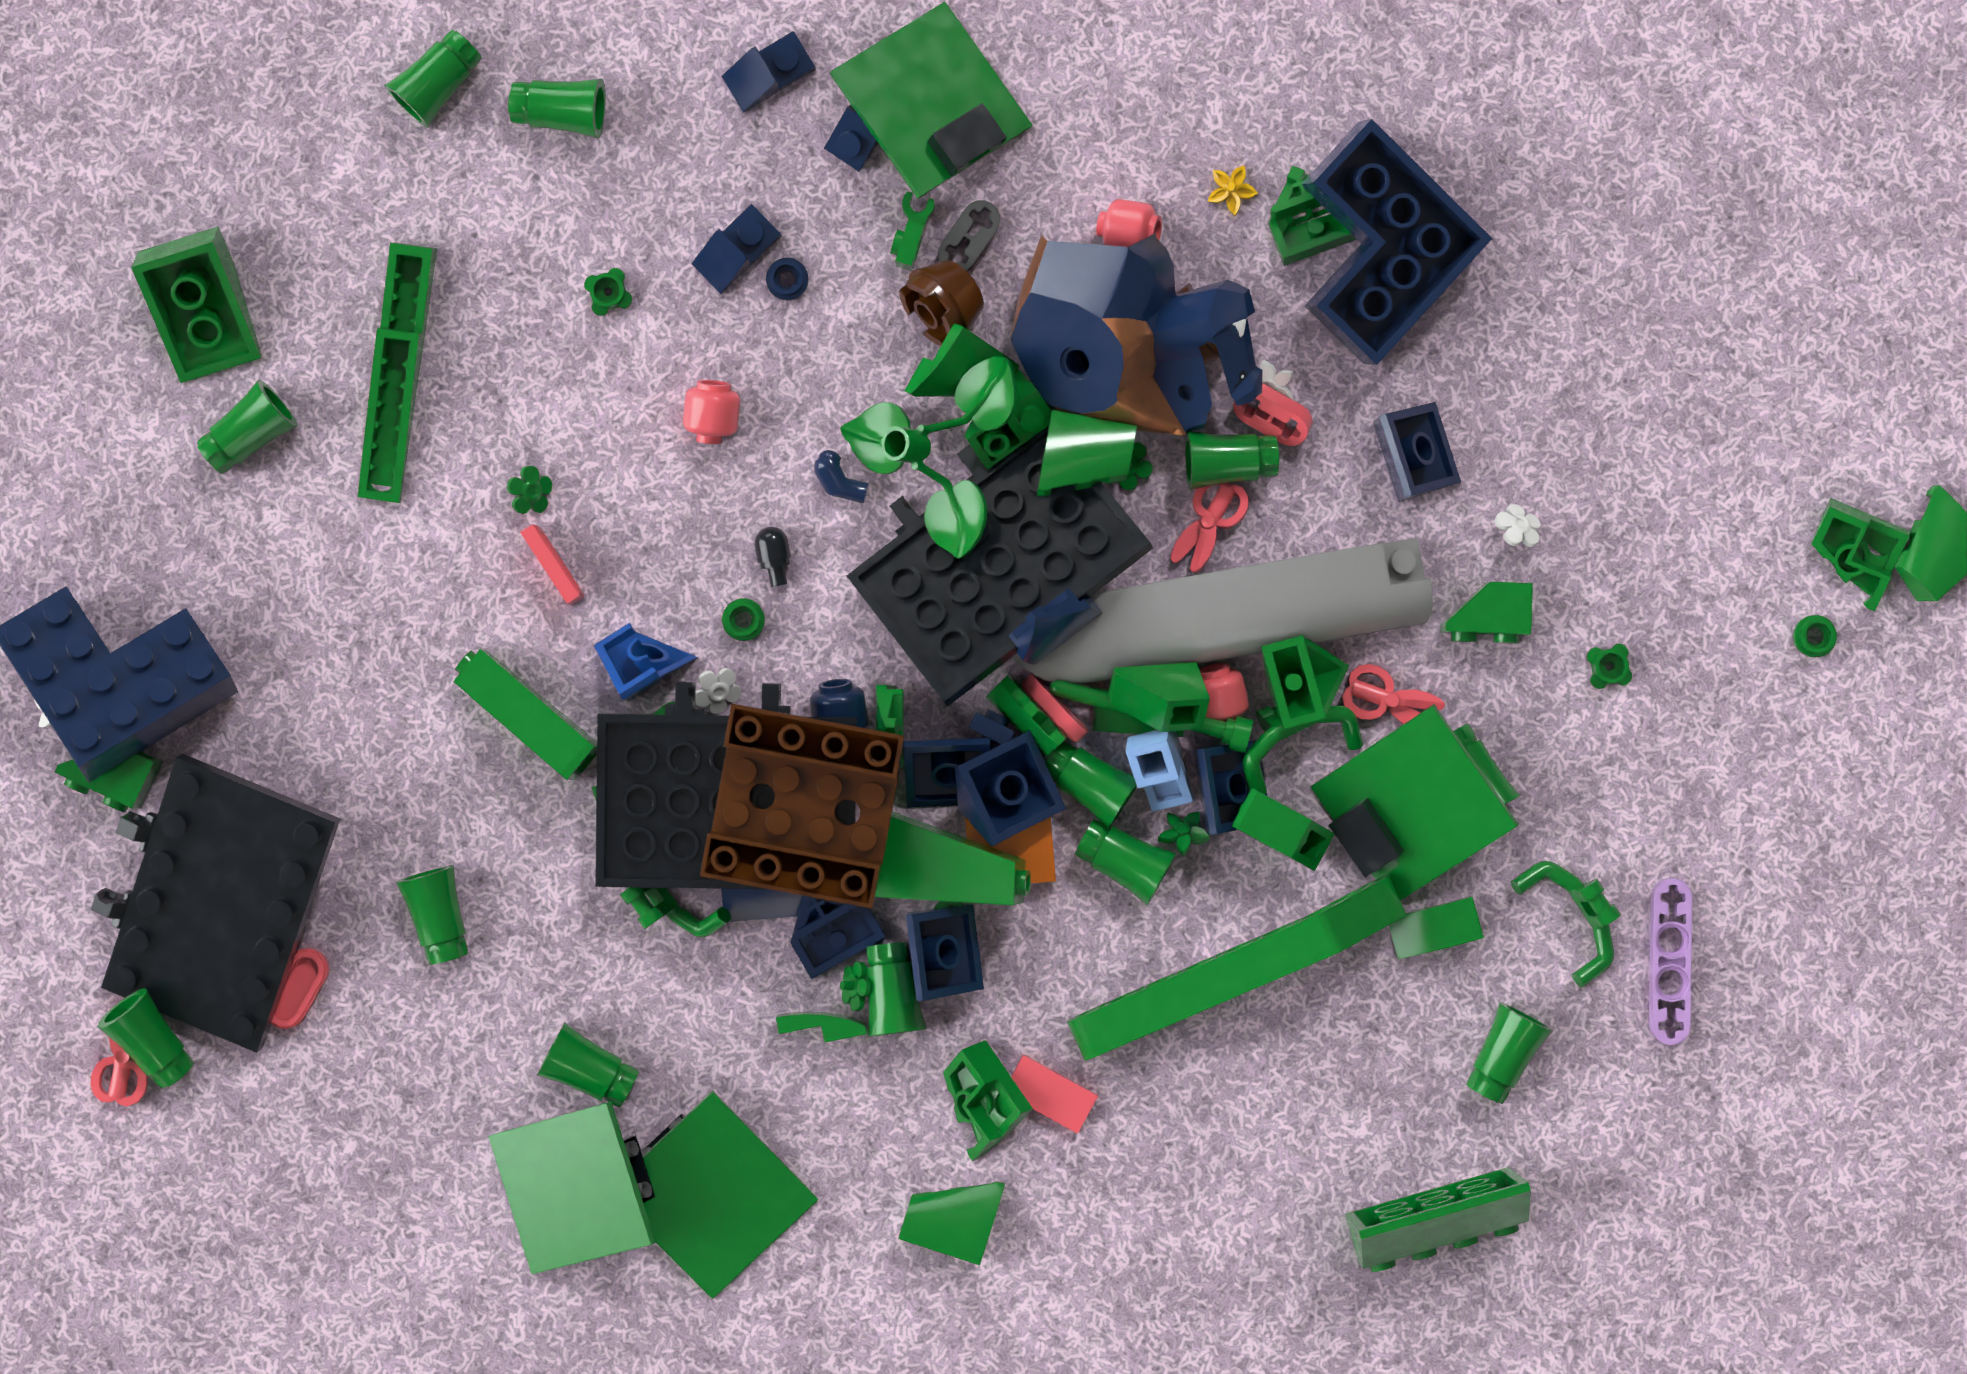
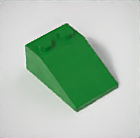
M219 226L138 251L131 268L180 383L261 358L262 354L235 264Z

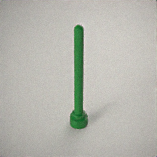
M1055 680L1050 684V693L1055 697L1127 714L1109 704L1107 699L1108 692L1062 680ZM1237 716L1236 720L1227 718V722L1205 717L1203 729L1190 731L1221 738V743L1228 744L1230 750L1246 753L1254 720Z

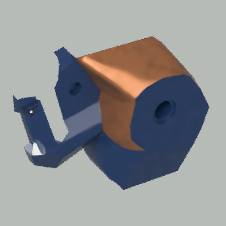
M1041 234L1017 302L1011 342L1035 388L1042 398L1055 409L1066 413L1136 425V431L1186 435L1188 431L1205 429L1204 426L1207 414L1212 406L1203 356L1198 347L1208 341L1217 346L1230 395L1236 402V406L1252 402L1262 393L1263 370L1257 367L1255 363L1247 319L1248 316L1255 313L1248 288L1227 279L1176 294L1174 265L1168 250L1158 240L1156 234L1129 247L1047 241Z

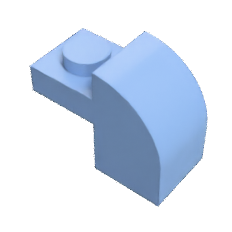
M1153 730L1129 736L1125 749L1137 788L1144 787L1152 812L1193 802L1194 794L1182 759L1183 750L1176 732Z

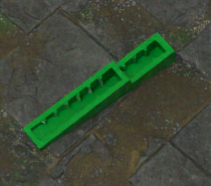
M390 242L380 328L376 330L357 495L360 498L401 503L438 248ZM371 484L389 486L391 488L387 491H378Z

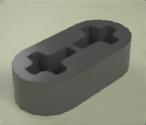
M977 200L970 203L964 209L938 249L939 262L949 260L950 255L946 252L949 246L957 249L962 241L966 239L970 242L964 252L968 261L965 264L958 261L957 264L967 272L975 265L1000 226L999 212L992 203L985 200ZM984 210L990 213L988 221L992 226L989 229L982 226L974 237L968 234L974 224V220L970 215L973 212L981 214Z

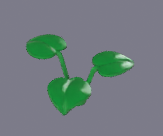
M1005 357L985 359L970 368L960 379L954 397L956 405L966 412L960 418L931 425H919L917 429L910 428L907 414L900 406L890 402H882L871 406L857 418L840 427L843 437L851 446L852 452L870 470L879 474H892L898 471L904 463H910L913 470L924 473L944 487V490L937 491L930 497L924 512V521L927 531L935 543L958 559L968 555L983 534L987 520L986 500L982 491L974 482L962 480L952 486L949 479L923 463V460L929 456L931 451V442L927 436L929 433L968 424L972 419L979 429L993 431L1001 428L1011 419L1017 403V388L1012 364Z

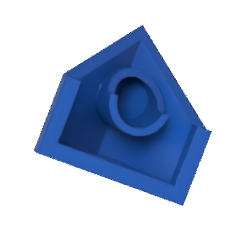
M630 623L594 645L621 698L626 701H630L698 658L636 632Z

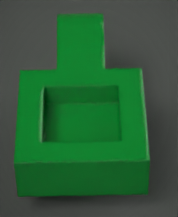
M907 191L902 200V209L908 221L905 231L897 229L890 254L897 256L895 260L896 267L913 271L928 219L934 212L935 205L934 199L929 198L927 206L923 211H914L910 206L913 193Z

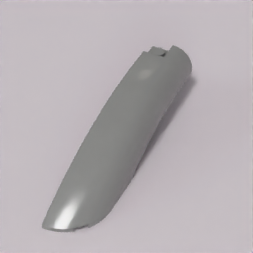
M1418 538L1378 543L1095 593L1088 599H1093L1103 612L1096 619L1036 665L1024 662L1018 654L1014 655L1011 659L1033 673L1035 677L1045 681L1062 680L1074 684H1087L1110 680L1114 667L1193 662L1200 664L1261 653V646L1303 635L1305 639L1318 643L1410 627L1428 622L1433 604L1431 578L1425 579Z

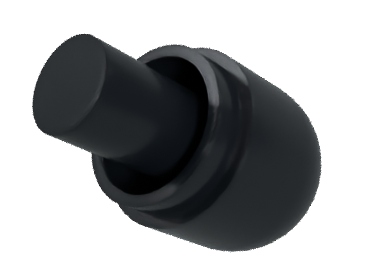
M777 527L763 528L758 532L754 541L757 562L760 563L761 569H768L771 587L787 584L784 565L790 564L789 558L791 557L788 538Z

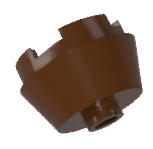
M945 260L911 271L906 285L899 290L900 300L907 315L909 316L915 311L928 328L922 334L939 346L942 345L954 323L970 331L984 308L982 293L973 277L959 264L951 260Z

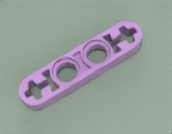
M1666 878L1657 882L1650 896L1649 1029L1656 1040L1667 1045H1675L1684 1041L1691 1027L1692 894L1686 883L1674 878ZM1669 885H1674L1675 892L1682 893V901L1674 903V916L1683 915V923L1670 920L1659 923L1660 914L1669 916L1668 903L1660 899L1661 893L1668 892ZM1672 927L1679 931L1682 941L1677 950L1666 952L1659 944V937L1663 930ZM1673 970L1680 976L1681 986L1674 994L1667 995L1660 990L1658 982L1662 973ZM1659 999L1667 1002L1682 1000L1681 1009L1672 1006L1673 1020L1679 1021L1681 1024L1680 1029L1673 1030L1672 1037H1667L1666 1031L1659 1029V1022L1666 1021L1667 1007L1658 1008Z

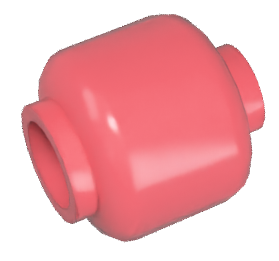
M1116 199L1110 204L1107 212H1100L1096 232L1098 237H1103L1104 245L1129 247L1153 234H1156L1160 241L1162 218L1156 215L1154 207L1149 203Z
M698 380L697 386L688 389L685 394L683 415L685 429L693 434H697V442L721 444L722 437L730 436L738 429L739 395L731 390V384L728 382Z
M1223 662L1210 664L1199 669L1210 697L1206 717L1227 722V718L1236 720L1237 716H1241L1248 710L1249 699L1243 675L1239 670L1230 668L1228 663Z

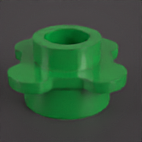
M612 268L608 273H602L598 276L590 275L586 278L584 287L590 292L593 300L591 309L596 315L605 316L611 309L617 307L626 309L631 305L632 295L625 289L623 283L625 274L622 270ZM605 289H612V294L606 296L604 294Z
M1615 644L1611 649L1605 650L1594 647L1587 652L1586 659L1592 668L1590 683L1593 687L1603 689L1607 684L1618 683L1623 686L1631 681L1632 672L1629 670L1627 659L1629 652L1624 645ZM1608 662L1613 664V669L1610 671L1605 667Z

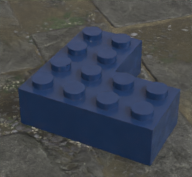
M1373 119L1360 121L1301 184L1361 243L1304 307L1363 364L1378 365L1493 238Z
M67 586L0 625L1 649L88 783L238 693L230 673L186 608L111 653Z

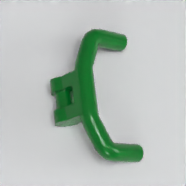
M1266 706L1256 711L1257 720L1264 732L1244 755L1243 770L1249 791L1253 788L1266 794L1267 788L1260 767L1261 760L1279 741L1317 723H1341L1347 748L1349 750L1360 749L1364 743L1354 712L1345 706H1330L1325 719L1284 730L1275 706L1272 708Z
M1538 862L1511 880V886L1517 894L1521 895L1544 878H1548L1569 892L1593 929L1597 956L1572 973L1573 980L1582 988L1612 965L1614 946L1609 924L1619 918L1621 913L1615 904L1608 902L1602 893L1604 888L1597 878L1582 883L1575 875L1554 862Z
M629 887L620 894L627 905L631 904L640 916L637 920L644 930L666 915L672 922L696 937H707L731 920L729 910L724 907L718 908L703 920L698 919L678 904L668 888Z

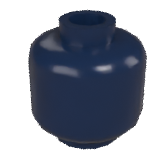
M833 679L818 685L819 690L815 691L810 697L812 717H858L857 727L866 728L868 716L865 694L860 687L853 685L850 679Z

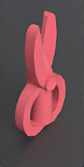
M1229 483L1216 484L1220 485L1207 509L1202 506V497L1211 486L1195 490L1193 507L1201 519L1187 527L1175 542L1170 558L1172 563L1177 564L1196 545L1190 571L1198 573L1202 570L1215 549L1217 527L1220 529H1230L1238 525L1248 511L1249 497L1243 487L1235 484L1230 485ZM1237 496L1239 499L1237 512L1228 519H1222L1233 497Z
M1372 664L1359 665L1349 673V686L1341 696L1343 706L1351 709L1357 718L1364 720L1379 718L1388 709L1393 717L1402 724H1405L1420 714L1414 708L1427 709L1433 704L1438 710H1442L1445 707V702L1428 692L1416 689L1394 691V682L1390 674L1383 668ZM1361 674L1375 675L1384 682V689L1360 681L1357 678ZM1352 696L1379 706L1376 710L1372 711L1360 709L1352 702Z
M109 1037L110 1048L114 1056L103 1058L96 1064L91 1074V1089L93 1095L101 1102L116 1101L118 1104L128 1107L138 1103L146 1094L149 1084L148 1076ZM114 1065L109 1092L107 1093L102 1086V1076L108 1066ZM132 1069L137 1074V1086L133 1094L126 1097L130 1071Z

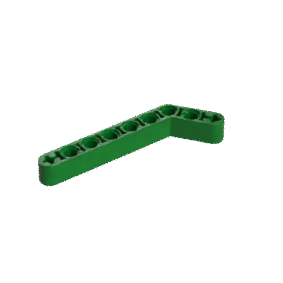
M1383 876L1351 891L1307 916L1105 1002L1069 1019L1067 1023L1084 1061L1333 956L1403 918L1407 913L1390 876Z

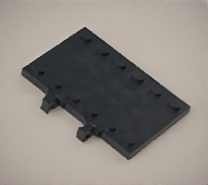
M1049 426L988 470L984 467L970 444L957 453L961 462L966 465L972 474L967 480L974 482L980 488L987 505V520L983 534L968 555L958 559L937 545L927 531L924 513L918 516L905 498L901 496L889 506L903 524L895 530L898 536L846 575L947 707L1017 654L1018 648L1008 635L1026 621L1025 617L1032 610L1039 606H1046L1068 588L1072 590L1079 601L1090 598L1153 549L1151 542L1101 482L1094 483L1090 488L1076 490L1074 484L1052 488L1049 496L1037 495Z
M695 682L675 683V704H665V715L597 714L595 887L765 889L700 876L707 833L712 830L727 747L723 746L729 715H705V709H695ZM762 683L761 709L791 714V706H781V683ZM808 717L856 727L858 724V717ZM757 784L751 791V800L756 807L766 809L773 804L775 793L769 785ZM846 799L837 805L836 816L841 823L850 825L856 822V802Z
M183 753L177 756L158 814L149 812L144 817L129 811L128 814L120 817L115 832L129 840L141 842L139 851L145 852L133 891L128 890L122 895L108 888L101 889L95 894L91 906L92 911L106 918H111V926L120 929L101 988L124 998L139 989L146 988L160 1013L257 1053L263 1048L341 818Z

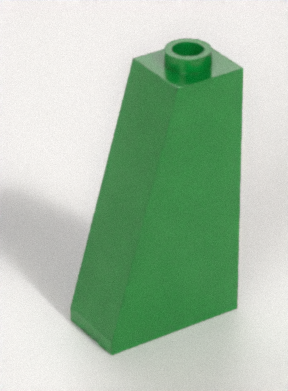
M479 649L476 654L472 650L469 651L456 666L455 670L459 675L453 682L566 780H577L597 756V741L487 650Z
M892 812L885 855L875 897L1014 906L1024 903V896L1029 895L1031 873L1029 870H1025V859Z

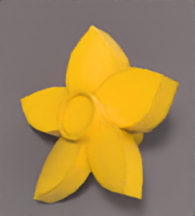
M1244 165L1234 169L1230 177L1223 171L1213 170L1214 181L1219 188L1210 194L1208 202L1221 203L1226 200L1228 210L1236 216L1241 205L1240 198L1251 199L1258 195L1255 188L1244 183L1246 178Z

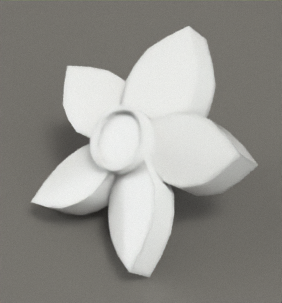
M1263 360L1259 367L1263 370L1262 383L1294 400L1289 389L1285 387L1292 379L1293 371L1283 370L1276 374L1273 364Z

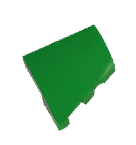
M954 323L933 361L925 357L922 358L904 391L914 397H955L956 387L963 375L974 365L991 357L1008 358L1012 364L1013 372L1020 365L963 326Z
M1052 410L1037 495L1049 496L1052 488L1072 484L1075 485L1076 490L1090 488L1097 482L1110 484L1127 480L1137 426Z
M1933 485L1926 493L1930 501L1922 520L1914 521L1910 531L1909 545L1902 551L1895 566V569L1916 601H1938L1967 575V512L1940 485Z
M1830 498L1811 544L1823 558L1831 562L1836 568V573L1845 583L1850 580L1870 595L1863 604L1867 609L1875 612L1891 579V573L1910 537V531ZM1868 545L1881 555L1873 554L1868 548Z
M1009 673L986 698L1004 717L1010 720V723L1021 734L1031 731L1041 755L1046 758L1067 736L1022 689V685Z
M986 1040L961 1049L943 1072L948 1091L954 1098V1111L958 1123H971L977 1140L975 1147L966 1149L972 1162L996 1146L1033 1109Z
M996 1181L990 1184L912 1194L898 1239L980 1266L1005 1183Z

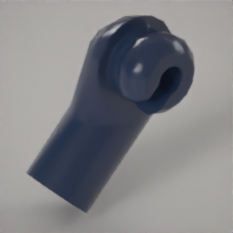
M826 450L821 452L818 460L814 463V471L825 492L834 497L864 504L869 483L846 478L840 466L841 457L835 451Z

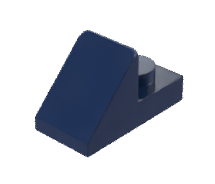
M792 31L758 51L756 46L751 48L722 75V78L744 113L816 70V67L795 32Z
M751 204L723 232L720 229L715 231L691 264L722 294L782 235Z

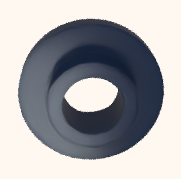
M793 258L778 259L769 267L766 274V284L773 296L784 301L795 300L803 295L809 282L806 268L801 262ZM785 272H791L795 275L796 280L791 287H783L779 283L780 276Z

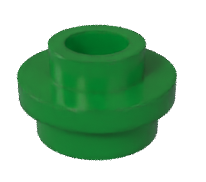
M741 598L727 605L722 615V624L726 633L733 639L749 641L756 638L763 630L765 615L762 608L756 602ZM740 612H748L752 617L751 624L746 628H740L736 624V616Z
M1810 615L1804 617L1794 628L1793 641L1795 647L1805 656L1813 658L1822 657L1828 654L1836 644L1837 632L1835 626L1824 616ZM1812 628L1818 629L1822 636L1821 641L1816 645L1811 644L1807 638V634Z

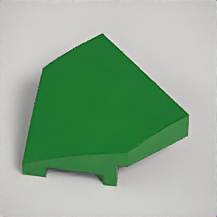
M1295 166L1291 167L1287 176V182L1276 204H1273L1270 210L1271 219L1268 223L1284 266L1357 240L1332 214L1325 215L1330 213L1326 208L1316 212L1312 211V209L1323 205L1301 185L1308 178V175L1305 174V170ZM1304 212L1306 213L1305 216L1296 219L1292 218L1293 216L1302 214Z
M876 685V730L904 735L903 689H897V686ZM904 743L900 767H903L904 763Z

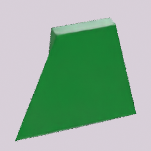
M1303 635L1261 646L1267 687L1283 729L1325 719L1349 665L1311 640L1305 639Z

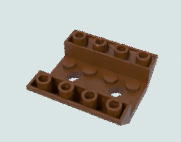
M732 703L723 746L727 747L718 798L712 830L707 833L700 876L872 909L885 855L905 735ZM757 784H767L775 793L773 804L766 809L756 807L751 800V791ZM846 799L856 802L860 808L858 821L850 825L841 823L836 816L837 805Z

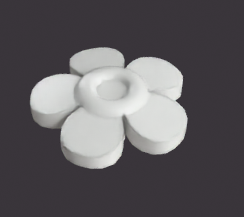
M1510 504L1505 512L1498 513L1494 520L1495 525L1501 530H1507L1503 538L1509 545L1517 546L1522 541L1527 547H1534L1540 540L1536 532L1540 528V521L1535 515L1530 513L1524 516V509L1517 504Z
M729 668L721 669L717 677L712 671L703 672L698 678L702 688L696 690V704L699 707L708 706L713 714L723 713L727 708L725 699L732 703L736 702L741 696L740 687L734 684L736 674Z

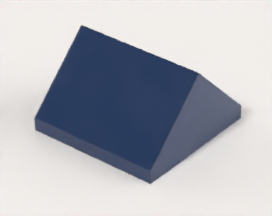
M1436 402L1386 413L1373 421L1398 502L1461 483Z
M1027 731L955 767L958 809L990 846H994L1066 809L1031 731Z
M990 738L904 741L907 808L958 806L955 767L989 751Z
M1256 740L1248 742L1246 752ZM1228 744L1193 750L1206 832L1209 835L1238 830L1232 827V824L1250 792L1243 770V759L1246 753L1230 750ZM1261 760V762H1260V767H1261L1262 774H1263V777H1264L1263 764H1262V760Z
M969 904L907 912L906 920L916 1000L926 1001L983 990L984 984L974 905Z

